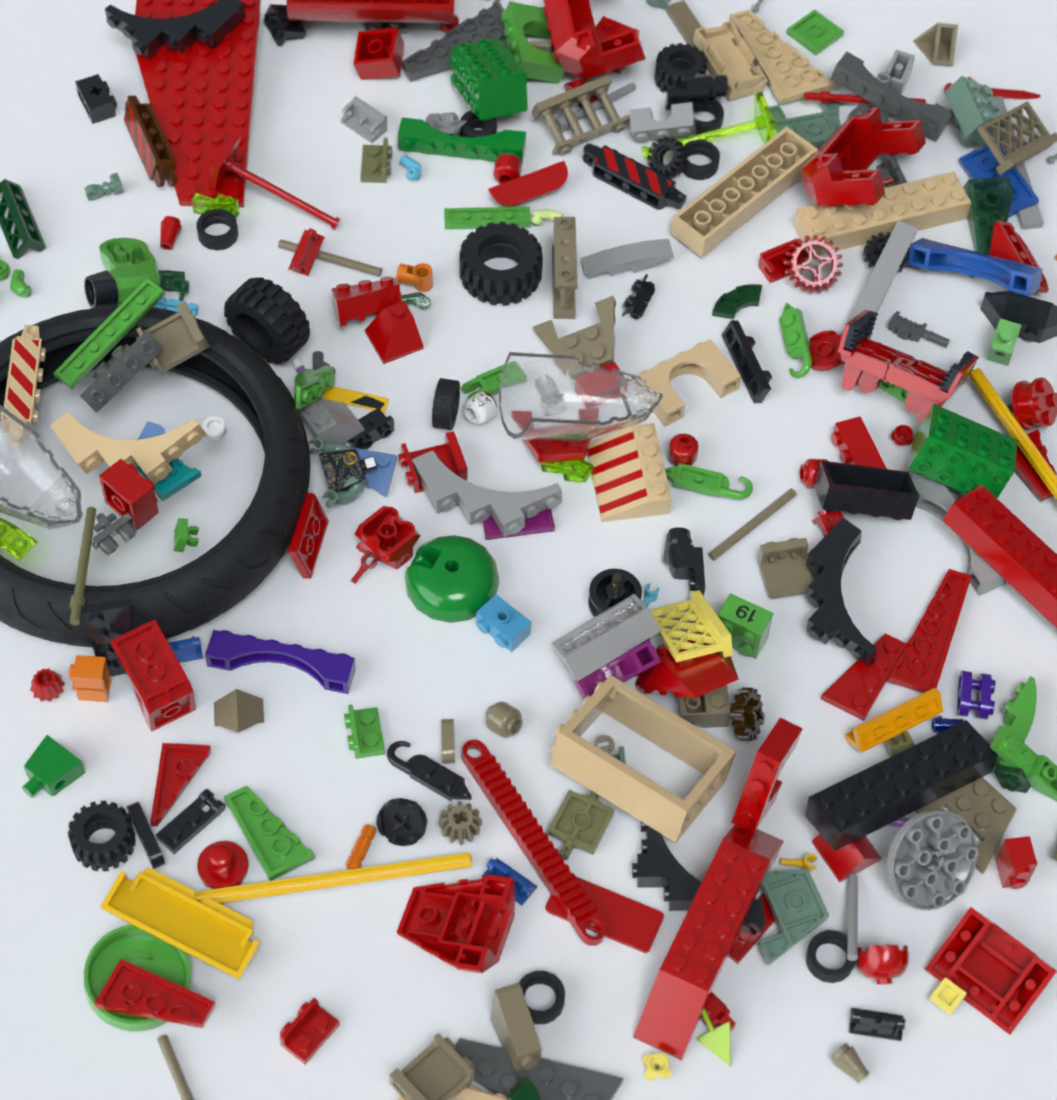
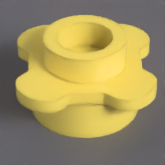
M655 1053L644 1056L643 1063L646 1065V1079L652 1081L659 1077L663 1079L670 1077L671 1070L668 1069L669 1057L667 1054Z

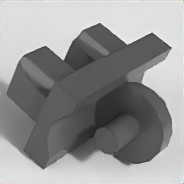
M127 512L111 524V522L117 519L113 513L107 517L103 513L96 516L98 524L93 529L97 533L102 529L104 530L93 537L94 542L91 545L95 550L100 548L109 556L119 548V545L113 539L114 536L119 534L125 542L130 541L137 534L134 526L131 524V515Z

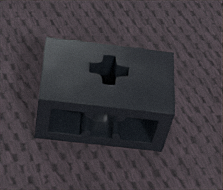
M99 74L75 81L78 97L92 124L116 117L115 107H117L115 97L114 95H109V86L106 81H102Z

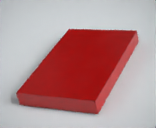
M306 493L288 550L302 578L307 579L312 577L329 522L314 493Z

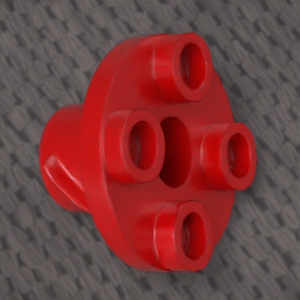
M218 841L208 845L201 852L197 861L200 879L206 887L213 889L241 885L249 869L246 852L241 846L231 841Z

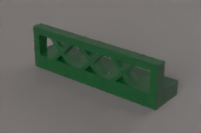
M3 179L0 182V194L3 193L0 203V226L13 257L19 259L29 248L41 252L46 246L21 186ZM6 207L9 208L7 218L4 216ZM14 222V223H15L14 232L11 233L12 223ZM21 238L23 243L17 248L18 240Z

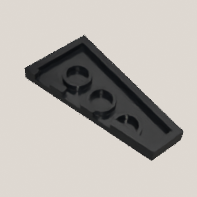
M131 599L81 606L82 616L95 656L106 657L110 676L126 674L110 644V640L130 631Z

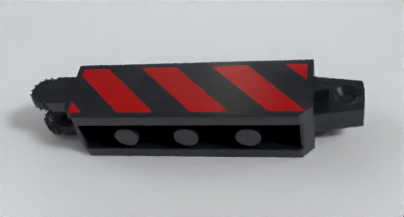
M591 143L584 145L583 161L592 167L593 177L656 210L664 209L666 205L680 209L685 204L687 196L675 188L676 182L671 178L654 171L650 167L644 166L633 158H629L606 145L602 148Z

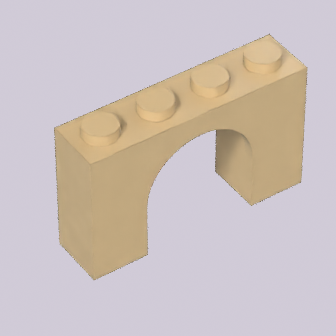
M711 339L700 342L693 348L680 352L675 357L662 361L656 367L648 371L644 370L636 376L635 390L664 427L684 418L685 403L670 385L674 378L685 374L699 376L712 387L720 399L739 389L741 375Z

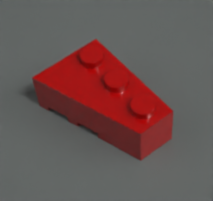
M390 276L382 277L380 281L362 280L355 285L345 283L337 285L336 288H331L334 312L340 327L347 325L346 321L357 318L360 322L365 320V315L376 314L378 316L384 308L402 302L400 284L397 278Z

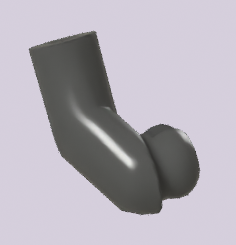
M313 352V370L325 365L330 366V364L324 362L323 352ZM333 367V374L335 375L336 370Z

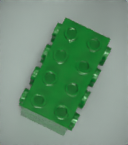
M499 38L492 40L482 39L470 44L461 43L458 46L452 47V55L449 57L450 65L453 68V74H451L452 86L456 87L458 94L462 95L465 103L471 107L472 113H475L480 120L487 121L494 117H508L515 113L528 111L526 71Z
M933 404L913 437L908 469L916 474L931 478L939 484L954 488L960 493L968 494L982 484L998 498L1014 474L1018 440Z

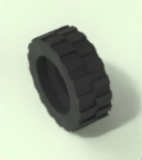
M445 378L438 380L432 407V424L434 428L453 430L460 399V382L458 380Z

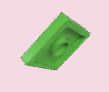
M814 9L790 26L786 34L816 56L840 39L844 31Z

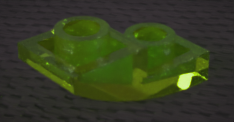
M195 193L192 197L193 213L202 215L211 209H224L231 212L235 217H238L240 214L238 200L230 196L218 194L215 199H212L209 196Z
M585 460L541 462L540 464L542 472L563 473L565 481L586 482L594 470L593 464Z
M0 518V548L3 546L21 561L35 547L38 541L16 525Z

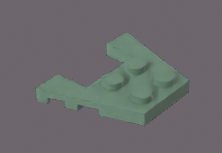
M819 102L823 112L793 118H786L780 105L765 107L761 111L762 117L779 132L788 127L816 148H819L834 130L841 126L838 102H829V104Z
M776 870V872H767L760 887L781 931V934L761 940L758 943L767 966L771 965L829 918V913L809 870Z

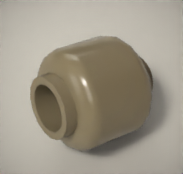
M501 701L490 706L486 711V726L499 736L507 738L516 735L520 731L523 721L521 712L517 708Z

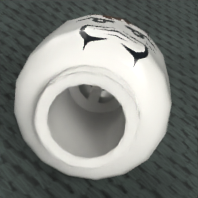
M484 391L476 393L464 403L465 417L470 422L478 425L495 417L497 413L495 398Z

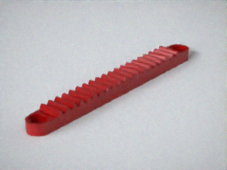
M467 741L463 745L461 753L463 763L580 939L589 946L599 945L605 938L607 927L598 914L597 907L592 905L591 898L586 896V891L581 888L580 882L576 881L575 874L570 872L568 865H565L564 858L559 856L558 849H555L553 842L549 841L548 834L543 832L542 825L538 824L537 818L532 816L531 809L528 810L527 803L522 801L521 794H518L516 787L512 786L511 779L506 777L505 770L502 771L501 765L496 762L495 756L491 755L481 741ZM476 749L481 755L473 758L468 755L467 751ZM594 926L598 928L600 934L595 937L590 936L586 932V928Z

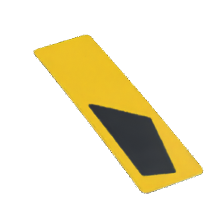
M332 386V389L324 392L323 395L325 400L343 402L347 405L373 411L379 408L382 413L386 412L389 403L388 398Z

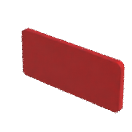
M575 876L576 881L580 882L581 888L585 889L586 896L591 898L592 905L597 907V912L607 927L605 937L642 953H648L664 920V913ZM550 895L545 906L546 912L568 921L552 895ZM594 926L586 928L587 930L600 934L598 928Z

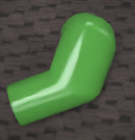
M15 269L11 278L10 289L19 296L28 297L31 287L23 282L24 272Z

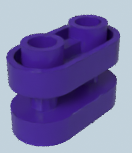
M961 670L957 695L958 716L968 717L970 710H975L976 717L979 719L987 720L989 715H993L995 701L991 700V694H994L996 682L992 680L991 674L981 673L979 680L972 679V672ZM972 689L977 690V701L971 700Z

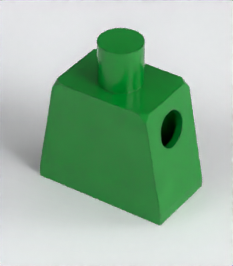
M46 735L24 765L29 780L22 786V789L32 798L41 789L49 795L55 796L85 773L82 761L50 736Z

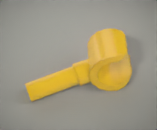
M808 854L803 860L781 859L780 865L801 867L802 870H809L811 873L817 866L809 865L808 862H815L817 856Z

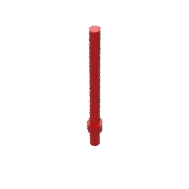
M820 91V93L804 92V100L819 101L824 104H829V102L872 104L858 95L830 93V91ZM910 98L918 102L926 103V99Z

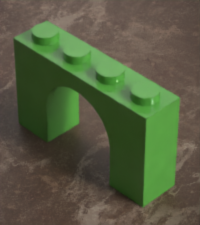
M510 1L501 15V20L504 22L505 27L504 35L508 43L507 49L526 71L527 78L559 84L566 71L563 70L560 63H556L553 52L543 51L534 47L524 36L532 35L550 39L552 34H550L546 22L548 19L545 16L544 9Z

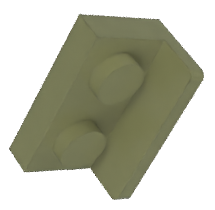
M384 138L383 145H363L361 182L386 183L387 175H391V162H388V158L392 159V146H388V138Z

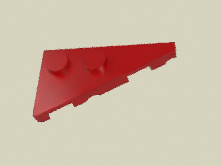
M162 743L150 821L151 826L158 827L211 754V747L209 745Z

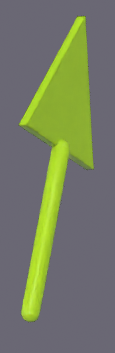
M704 1008L702 1016L710 1032L696 1038V1040L731 1067L730 1022L714 1029Z

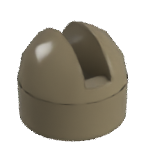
M608 735L598 736L594 741V745L598 747V743L609 741V745L599 748L610 754L615 747L614 740Z

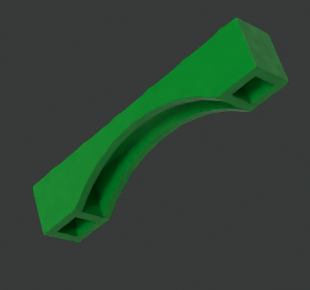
M401 117L398 131V150L495 162L497 157L502 154H512L517 156L523 165L526 148V132L505 129L496 134L483 137H459L438 131L422 119Z

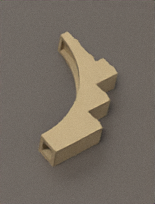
M69 411L50 425L70 455L86 474L97 469L104 461L110 467L121 458L127 464L131 463L135 467L140 466L153 484L165 479L173 471L169 465L171 461L178 459L184 451L192 445L198 444L207 435L195 418L165 434L139 440H122L102 436L79 423Z

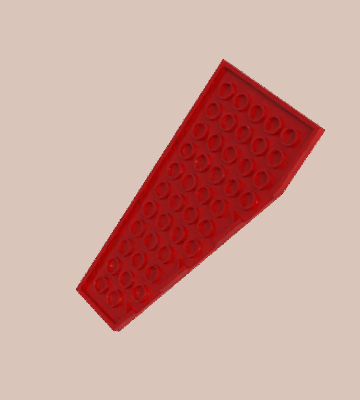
M136 0L135 15L149 18L180 17L203 10L218 0ZM240 0L244 3L246 16L214 48L207 43L203 44L197 38L182 53L175 49H170L166 44L150 59L135 52L149 103L175 157L174 171L177 183L174 184L180 206L244 208L245 178L229 171L225 174L216 190L208 187L211 165L232 133L240 137L234 163L246 170L248 167L261 0Z

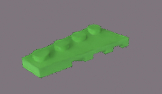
M247 785L224 796L228 808L269 881L315 859V854L310 849H307L301 843V840L294 833L292 834L277 816L275 817L263 801Z

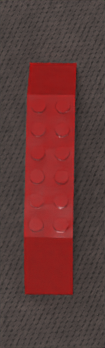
M735 824L725 835L659 969L633 1038L682 1061L709 995L764 878L782 848L783 840L759 829L752 834Z

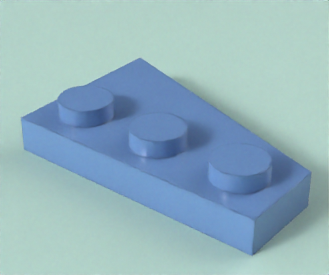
M353 448L357 449L361 460L374 456L378 469L365 473L368 485L365 487L368 489L371 487L387 498L397 462V455Z

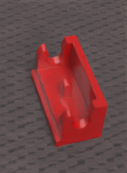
M798 238L760 253L758 268L770 284L792 275V272L785 273V270L791 268V265H784V261L791 260V258L786 256V253H794L790 249L792 244L799 247L796 242ZM805 249L800 251L796 265L806 262L804 259L807 257Z

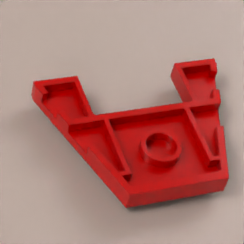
M599 409L578 410L579 425L533 427L531 413L511 414V424L538 463L585 460L599 418Z

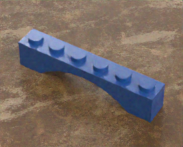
M924 238L911 244L908 265L926 270L952 271L984 278L1004 287L1008 291L1030 296L1039 290L1043 270L1039 267Z

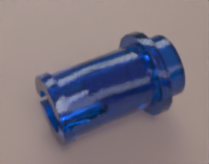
M938 715L937 718L933 717L932 732L939 734L964 720L942 718L941 715Z

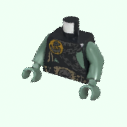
M314 437L308 442L315 444L317 447L309 450L311 454H316L320 450L322 452L319 455L329 488L322 498L331 499L326 503L328 508H331L335 502L339 504L354 501L364 490V487L368 485L365 473L378 469L374 456L361 460L357 449H353L351 446L334 442H323L318 437Z

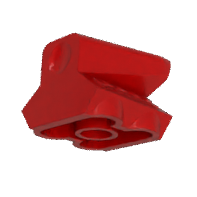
M382 506L363 521L354 534L361 540L356 546L357 550L364 554H370V557L396 570L412 558L413 546L421 536L415 530L413 523L404 521L399 516L397 509L388 506Z

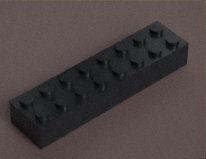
M965 720L810 796L807 802L805 817L828 844L837 851L992 773L998 754L990 748V744L977 730Z

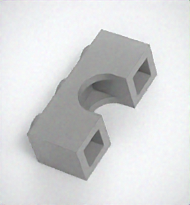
M692 102L671 105V115L664 121H656L654 119L651 107L631 109L630 126L634 142L643 143L653 139H663V137L686 138L690 135H696L695 111Z

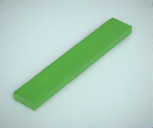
M147 277L53 373L54 377L72 390L165 295V290Z

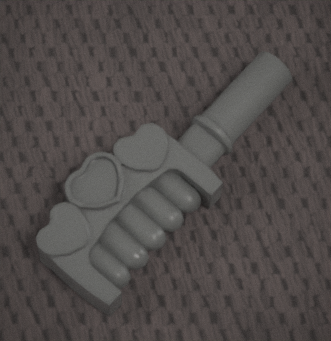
M896 311L889 321L888 330L895 334L897 333V337L903 340L909 338L910 341L919 342L921 337H924L946 348L950 342V339L926 330V323L917 325L916 322L899 316V311Z

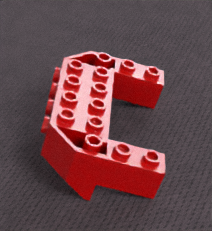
M544 0L545 6L543 9L548 19L546 23L550 34H552L550 41L552 47L555 48L553 52L557 64H561L564 71L589 79L646 59L636 28L601 40L598 39L589 0Z
M873 107L863 115L858 114L851 117L834 130L801 168L803 186L806 188L807 196L817 205H827L828 207L845 204L847 206L877 204L885 194L880 169H867L881 154H888L889 156L907 153L908 155L917 154L926 143L921 120L882 122L879 107Z

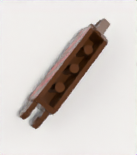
M136 95L128 96V100L125 103L123 120L150 180H154L158 187H163L165 180H167L169 186H174L177 183L174 171L175 157L151 104H141Z

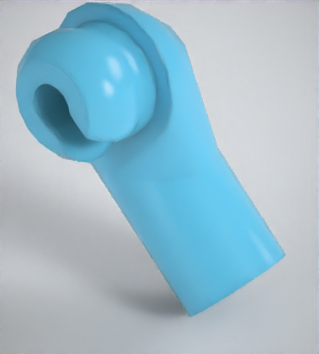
M403 155L400 159V164L408 168V178L412 181L418 180L421 177V165L409 156Z

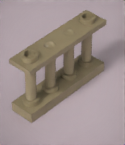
M609 75L535 104L532 110L534 118L542 117L546 119L558 143L552 151L553 156L559 153L561 155L567 154L576 146L615 131L618 133L626 129L630 116L627 115L620 118L607 92L612 80ZM591 96H600L612 122L601 125L589 101ZM576 102L582 104L594 129L583 132L571 108L572 104ZM559 109L564 111L576 135L568 140H565L553 116L554 111Z
M554 217V245H552L553 319H575V289H577L576 217Z

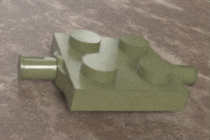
M569 790L548 830L549 836L564 843L559 853V856L564 857V860L569 859L573 848L581 849L594 855L614 815L615 809L598 800L600 795L591 791L590 795H582Z

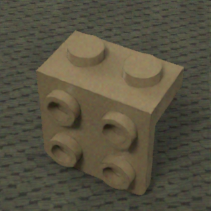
M791 538L787 541L767 542L764 545H760L758 563L769 598L776 599L807 593L808 586L813 582L808 567H806V555L809 546L807 538Z

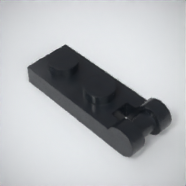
M205 789L193 803L156 834V837L174 855L225 810L226 805L221 800H216L214 794L209 789ZM208 805L210 809L205 813L202 808Z

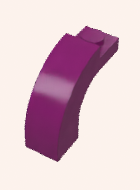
M649 640L629 650L583 679L575 680L574 683L584 700L588 695L592 696L599 682H605L610 675L625 683L661 661Z

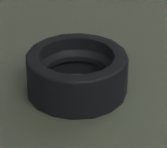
M709 98L707 108L694 109L695 113L706 111L716 117L711 121H700L695 118L696 135L710 136L721 129L724 109L720 102Z
M693 140L686 143L687 149L685 151H688L689 155L685 156V158L699 154L707 156L712 162L706 165H696L688 160V163L684 162V165L687 167L685 169L681 168L682 173L694 180H705L714 176L719 167L720 152L718 148L706 140Z
M208 210L198 218L196 223L198 240L202 246L216 251L225 250L237 241L239 235L237 219L227 210ZM220 223L230 227V230L222 235L214 236L205 232V229L213 224Z
M826 930L818 933L812 938L806 951L808 970L814 977L823 982L836 983L843 981L851 974L856 960L850 961L847 959V935L840 931ZM828 943L842 948L846 954L844 966L835 970L822 966L816 958V951L819 946Z
M533 971L526 974L519 981L524 997L527 989L536 984H544L551 987L556 995L554 1005L548 1010L536 1011L528 1006L533 1024H547L554 1021L561 1014L565 1005V988L556 975L547 971Z

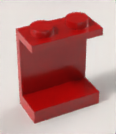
M454 431L445 433V444L410 453L406 443L401 444V454H398L401 467L406 468L405 479L408 486L412 485L414 494L423 492L424 489L419 482L412 459L432 450L449 470L462 479L467 480L468 467Z

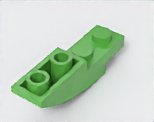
M325 365L316 370L307 368L295 377L294 404L296 409L304 408L320 400L322 393L332 389L335 382L332 366Z
M1032 676L1029 677L1026 684L1020 683L1015 692L1017 698L1015 701L1010 699L1003 711L1006 713L1003 723L1023 742H1025L1036 711L1037 690L1035 678ZM999 755L995 762V768H998L1000 765L999 760L1001 757Z
M1007 726L999 727L990 745V748L1001 757L999 763L1030 787L1057 801V766L1046 755L1038 756Z

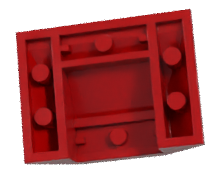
M972 907L969 908L925 968L927 972L940 982L946 977L966 992L964 1000L1009 1035H1011L1057 973L1053 967L1036 953Z

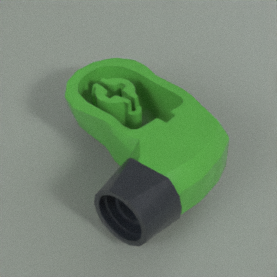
M126 237L106 240L99 245L102 262L107 270L87 276L84 280L85 295L91 308L120 306L147 277L159 287L161 284L157 262L148 250L147 244L144 241Z

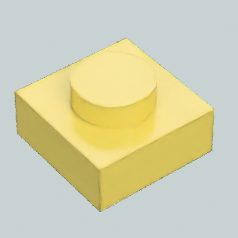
M945 977L930 996L929 1001L951 1016L967 993Z

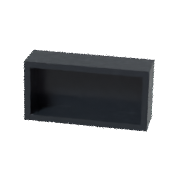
M820 461L813 483L822 509L830 512L843 511L854 515L866 514L873 517H890L895 520H911L919 499L911 476L906 471Z

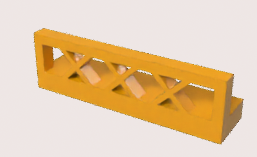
M933 688L853 728L852 731L845 734L846 741L863 753L944 712L940 691Z

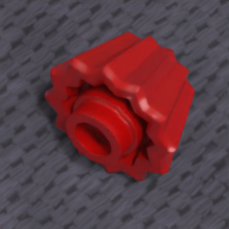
M43 668L33 675L30 691L34 693L33 697L39 698L41 702L44 700L50 702L53 698H58L59 694L64 691L62 687L65 683L61 680V676L49 668Z

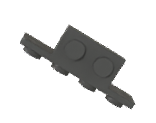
M148 331L131 346L126 344L123 347L120 345L111 354L113 357L107 363L102 362L95 369L96 374L93 377L96 381L81 394V398L95 412H99L163 349V346Z

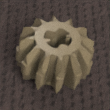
M459 800L457 807L449 803L448 811L442 810V819L439 821V827L442 829L443 837L449 836L451 843L456 839L459 840L461 846L464 843V839L472 843L473 835L478 836L480 834L479 827L482 825V819L479 817L478 809L472 810L470 803L464 807Z

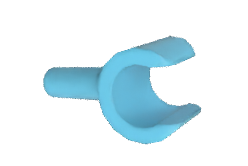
M650 583L646 585L643 603L647 606L651 602L656 601L659 594V587L655 592L649 591Z

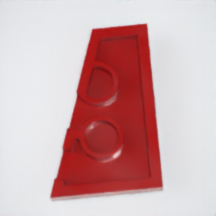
M1036 429L1028 433V437L1057 476L1053 465L1050 464L1047 457L1046 447L1042 445L1039 430ZM1017 445L1015 471L1041 502L1052 497L1053 494Z

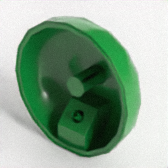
M450 535L436 537L418 548L415 558L405 571L407 596L418 611L431 619L452 623L467 621L476 617V612L497 594L499 575L496 562L486 547L471 538Z

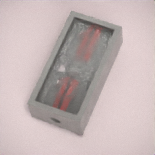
M633 594L552 642V645L565 668L579 681L658 634L661 630L649 607Z

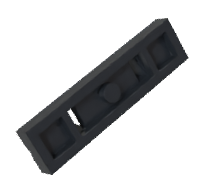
M731 320L722 333V337L753 402L762 403L765 396L771 390L769 381L772 379L770 371L762 370L752 350L756 344L754 338L745 335L738 320Z

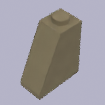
M519 983L494 990L491 1023L515 1072L522 1069H532L540 1064L542 1047L522 988Z

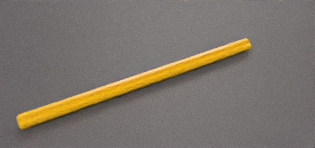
M980 368L972 370L969 377L1012 438L1018 440L1017 445L1057 500V476Z
M461 853L195 892L194 900L201 903L204 898H210L222 904L472 867V857L470 853Z

